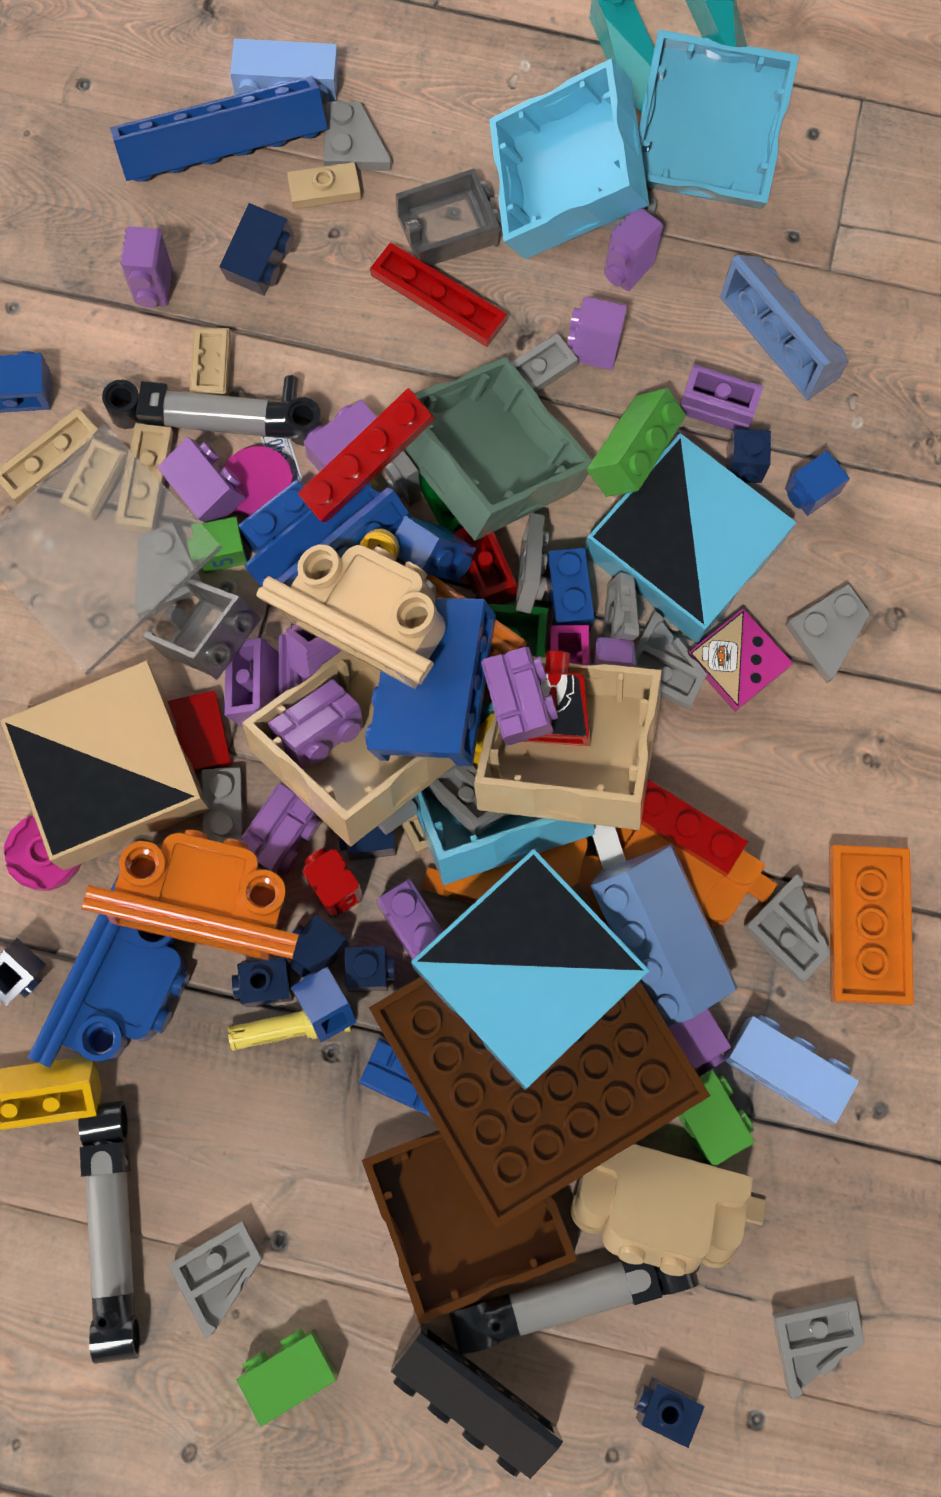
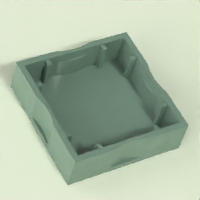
M507 357L473 369L455 381L436 384L415 393L436 420L403 451L474 541L529 515L530 512L533 513L576 492L589 474L586 469L592 462V459L568 430L547 411L537 393Z

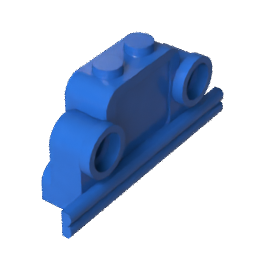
M117 876V878H116V880H115V882H114V884H113V886H112V888H111V890H113V891H114V889H115V885H116L118 876ZM98 914L27 1058L51 1068L63 1045L81 1053L83 1057L91 1061H112L124 1052L127 1045V1037L143 1042L152 1039L157 1032L162 1034L172 1015V1011L168 1010L175 995L181 996L190 977L186 973L187 963L185 958L171 948L178 939L111 924L106 915Z

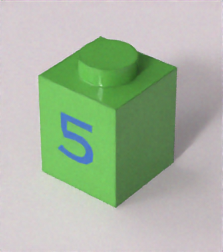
M236 517L192 526L194 539L188 540L190 554L193 562H200L204 573L238 567L247 563L243 539Z

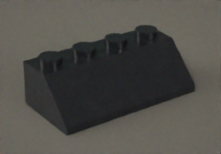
M424 1324L419 1325L391 1367V1373L396 1376L393 1382L398 1388L411 1397L419 1393L430 1402L427 1409L446 1424H448L450 1419H453L464 1428L462 1436L479 1450H483L485 1445L499 1455L496 1462L515 1477L521 1472L531 1479L563 1443L559 1430L554 1423L466 1356L459 1354L458 1350Z

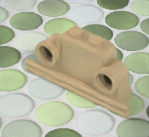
M328 545L313 546L301 556L297 568L298 576L290 587L268 576L256 594L259 599L276 607L294 625L416 689L418 684H422L434 665L428 659L439 644L446 629L444 618L437 611L435 605V594L424 581L427 573L411 562H406L405 566L395 562L396 558L392 554L378 546L371 550L365 546L356 545L349 548L342 558Z
M633 1144L580 1177L577 1194L571 1204V1216L581 1230L591 1234L603 1233L602 1240L606 1249L612 1254L618 1255L622 1261L629 1264L646 1263L660 1267V1270L668 1275L682 1276L694 1272L701 1263L711 1268H721L729 1264L743 1240L745 1221L762 1226L766 1200L751 1196L753 1177Z

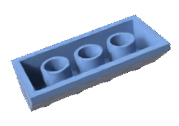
M737 255L731 261L720 299L808 401L840 379L849 362L845 352L825 334L820 322L806 312L796 294L787 290L771 266H767L759 256Z
M672 844L604 869L598 873L590 887L609 928L650 970L640 982L667 1026L698 1016L737 990L736 982Z

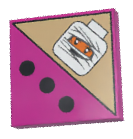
M744 609L740 610L688 652V655L693 660H696L707 673L705 679L734 712L739 710L793 664Z

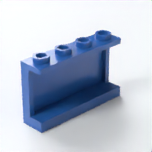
M368 483L327 523L321 522L312 510H309L245 564V568L260 587L263 586V582L268 576L290 587L298 576V562L303 553L309 548L316 545H328L342 558L349 548L359 545L364 536L371 530L385 529L395 535L404 516H412L392 489L387 487L379 493Z
M435 598L437 611L444 618L446 629L442 639L428 659L434 665L422 684H418L416 689L382 671L380 672L378 686L374 688L372 694V704L374 707L372 723L368 725L365 734L367 750L380 761H389L390 755L450 758L457 766L472 767L486 683L481 661L490 657L496 614L485 599Z

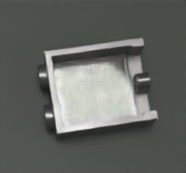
M474 168L395 194L396 215L415 258L428 266L492 245L498 247L499 231H502L501 216L497 209L492 210L489 203L490 193L488 186L484 180H479Z
M185 577L182 583L199 599L194 609L187 615L182 609L173 605L166 608V619L178 629L169 642L156 637L147 630L142 637L164 657L172 658L218 680L262 618L239 596Z

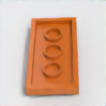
M830 846L831 1002L898 1006L914 1005L910 848Z

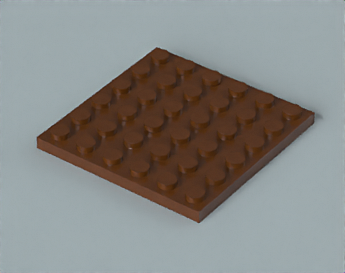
M580 883L572 886L571 888L601 919ZM422 977L369 1007L495 1230L711 1096L640 981L526 1090L484 1046L483 1041L468 1024L448 1007Z

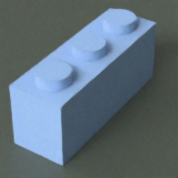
M234 38L230 72L234 95L313 76L319 87L322 102L336 101L339 71L337 44Z
M760 1015L758 1019L752 1016L745 1019L730 1045L731 1048L728 1049L724 1056L725 1062L825 1124H836L859 1083L857 1079L849 1075L851 1069L834 1058H829L826 1061L814 1054L815 1046L797 1036H794L792 1040L779 1032L781 1026L766 1016Z

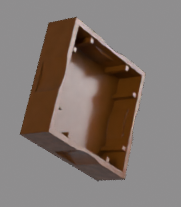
M439 1130L362 1160L381 1217L386 1222L399 1259V1267L419 1324L472 1304L487 1293L502 1286L523 1283L577 1261L558 1207L551 1196L495 1230Z

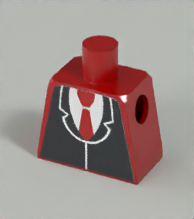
M564 651L546 652L545 673L547 680L540 682L543 695H552L558 718L551 720L554 732L537 738H530L523 742L590 746L591 738L584 675L569 673V653Z

